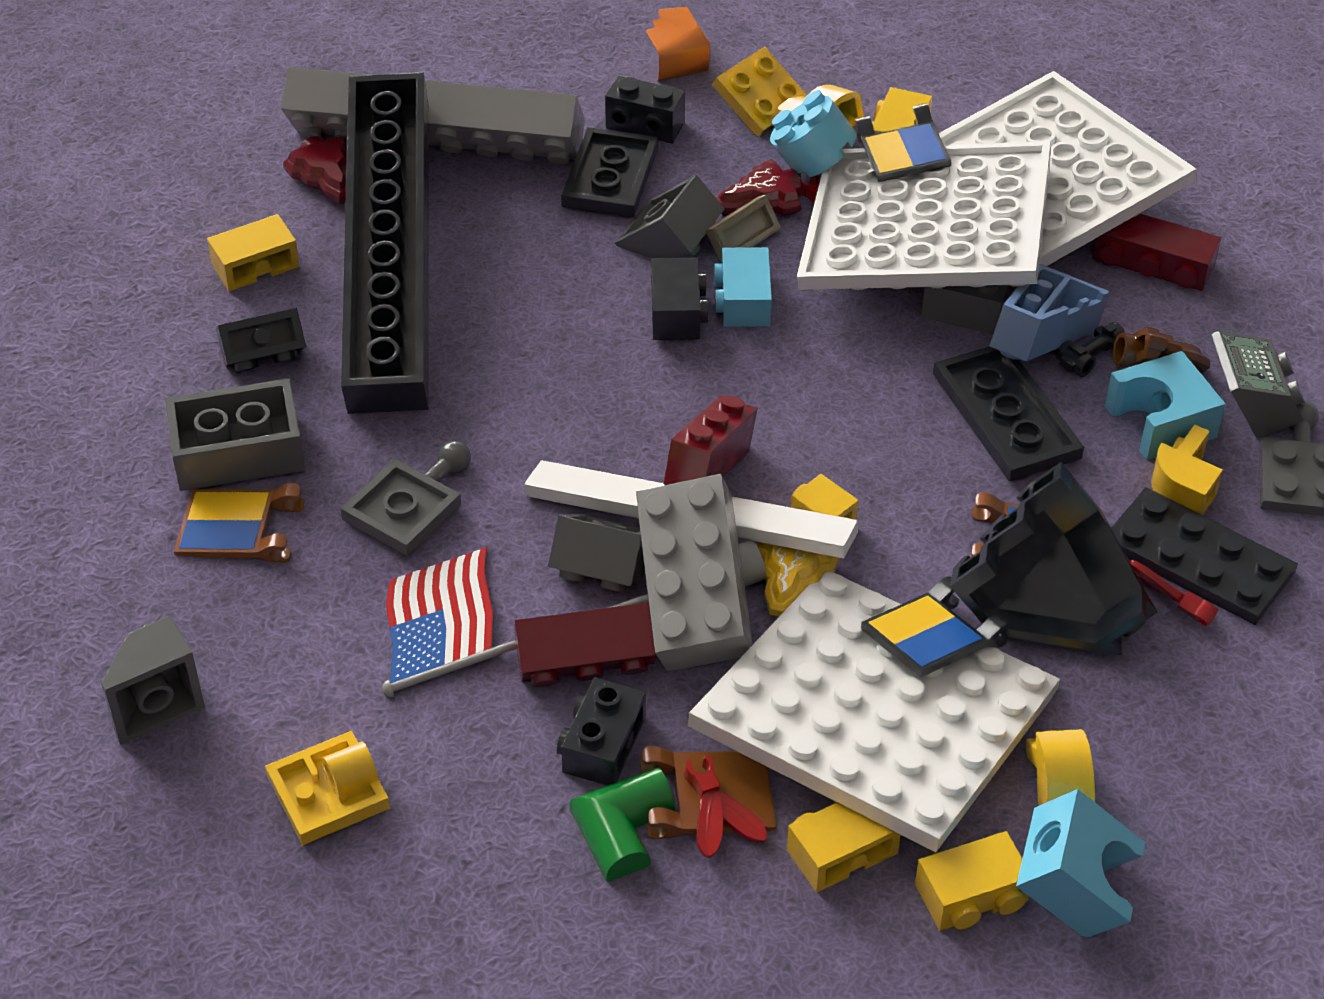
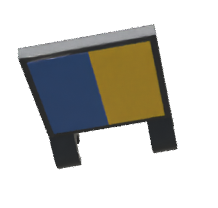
M927 103L912 106L916 118L913 126L875 134L870 116L855 119L858 128V141L862 143L878 182L952 166L949 154L933 123Z
M948 576L940 580L929 592L862 621L861 630L921 678L987 646L994 648L1003 647L1007 643L1008 637L1002 631L1005 628H1009L1011 622L1000 614H994L977 630L952 611V609L958 606L959 599L953 595L954 591L950 587L952 577Z

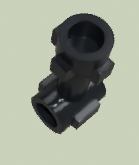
M1111 322L1105 327L1101 325L1094 330L1095 338L1082 346L1072 340L1063 343L1057 351L1056 359L1069 372H1075L1080 377H1085L1096 364L1094 356L1104 350H1113L1117 336L1120 333H1125V331L1116 322Z

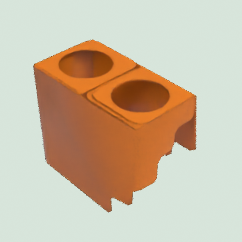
M688 7L659 9L660 18L652 21L655 27L646 30L647 35L659 54L657 81L708 71L710 64V42Z

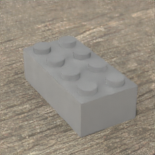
M722 474L636 491L654 647L659 660L668 671L741 658L753 645L732 495Z

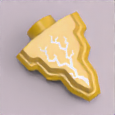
M756 541V546L760 551L766 570L765 581L767 584L764 597L769 614L780 616L810 584L818 583L824 573H834L841 558Z

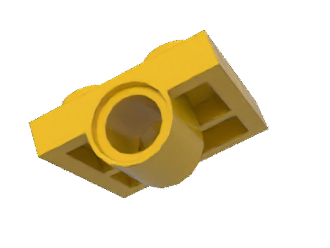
M765 46L716 77L712 84L722 98L757 136H761L774 127L772 120L778 114L777 109L782 103L793 97L807 96Z
M352 730L265 765L267 778L302 846L390 809L389 798L378 779L371 754L365 743H358Z

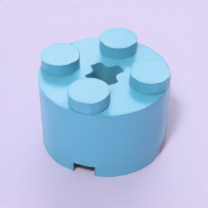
M820 90L811 92L804 98L802 104L791 111L789 109L781 111L772 120L775 128L771 134L770 142L790 169H794L797 172L799 178H802L801 173H806L808 177H813L828 170L845 156L841 149L848 142L852 147L856 140V132L832 98L823 95Z

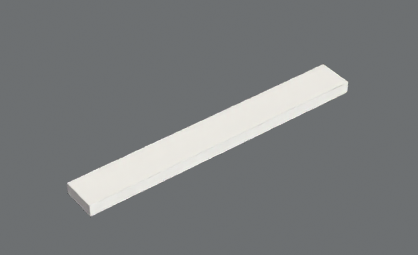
M541 460L524 483L525 496L639 518L636 491L664 486V484ZM732 497L738 538L844 558L858 533V520Z

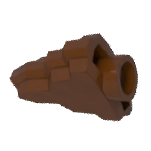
M1148 326L1134 334L1120 333L1113 346L1112 358L1118 371L1180 351L1187 356L1200 373L1210 368V359L1203 355L1198 347L1174 341L1171 335L1160 333L1158 329Z

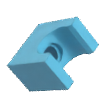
M1182 351L1112 372L1105 402V408L1112 416H1120L1126 412L1136 410L1151 413L1146 417L1139 449L1146 460L1157 456L1161 442L1173 447L1176 439L1179 436L1185 438L1194 424L1210 431L1208 440L1217 438L1226 405Z
M1076 789L1034 808L1016 887L1079 935L1092 937L1131 921L1133 907L1128 900L1119 896L1110 887L1105 878L1104 871L1142 857L1146 842L1079 789Z

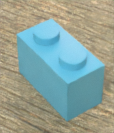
M768 247L722 248V263H714V286L722 287V289H715V313H723V327L770 326L772 299Z

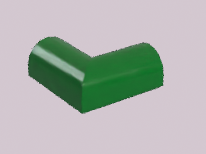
M659 768L573 798L569 803L570 811L606 882L651 866L649 854L635 828L649 822L648 813L652 808L663 807L675 811L671 788L664 773Z

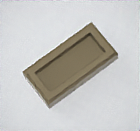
M762 195L756 197L705 231L719 261L722 262V248H752L780 230L781 226L767 196Z

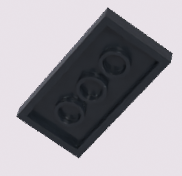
M988 346L934 363L933 375L1009 482L1051 469L1060 462L1067 464L1082 459L1084 446L1019 359L1007 358L1001 354L1000 350Z
M1147 487L1144 488L1111 527L1130 561L1135 560L1143 564L1157 575L1253 625H1256L1296 573L1298 563Z

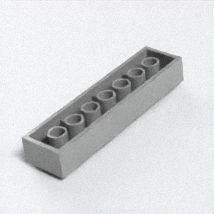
M287 67L281 110L296 131L305 138L321 137V134L335 135L334 138L342 136L347 141L349 76L369 74ZM425 80L429 103V145L441 146L440 149L448 153H461L462 148L476 150L477 154L487 157H496L498 152L512 153L513 158L526 161L533 160V156L548 157L547 160L555 164H568L569 159L575 160L582 143L585 118L577 95Z

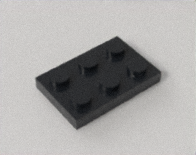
M587 127L561 194L562 207L634 217L658 150V137Z

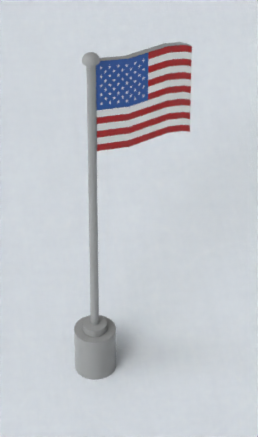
M752 540L739 543L745 587L764 581L766 579V570L758 547ZM488 547L390 580L387 589L386 609L393 649L390 682L386 680L382 686V691L387 697H394L393 692L516 649L515 640L492 648L493 611L485 578ZM648 594L611 607L648 603Z

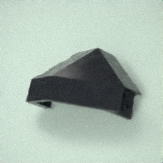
M1060 462L1023 489L1016 497L1020 502L1018 508L1008 515H1000L981 536L980 540L984 545L977 554L971 558L969 555L964 556L953 568L950 587L982 624L994 614H1000L1010 621V627L1002 631L1008 638L1122 656V639L1120 636L1124 635L1127 637L1136 633L1147 619L1158 612L1138 575L1130 567V561L1102 510L1063 463Z

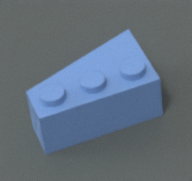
M1039 264L1037 284L1018 286L1004 303L989 346L1000 350L1001 354L1007 358L1022 359L1027 362L1060 348L1068 340L1074 342L1091 335L1099 325L1110 292Z

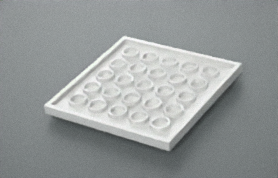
M1055 71L939 133L944 145L1051 141V161L1039 264L1044 266L1050 265L1197 181L1195 167Z
M1051 141L944 145L951 159L952 166L882 182L877 181L864 148L841 149L845 156L821 175L797 274L799 290L813 289L815 291H824L827 289L849 288L854 290H864L867 288L903 289L906 287L943 288L946 286L983 287L986 285L1023 286L1026 284H1037L1051 161Z
M833 572L824 573L820 581L810 584L689 712L687 726L937 852L1049 703L1058 688L1060 679L997 648L988 646L920 678L861 630L862 621L901 604L854 583Z

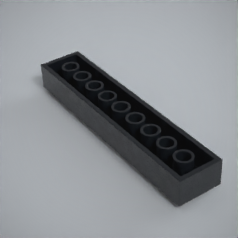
M424 72L349 76L341 370V388L347 414L429 410V103Z

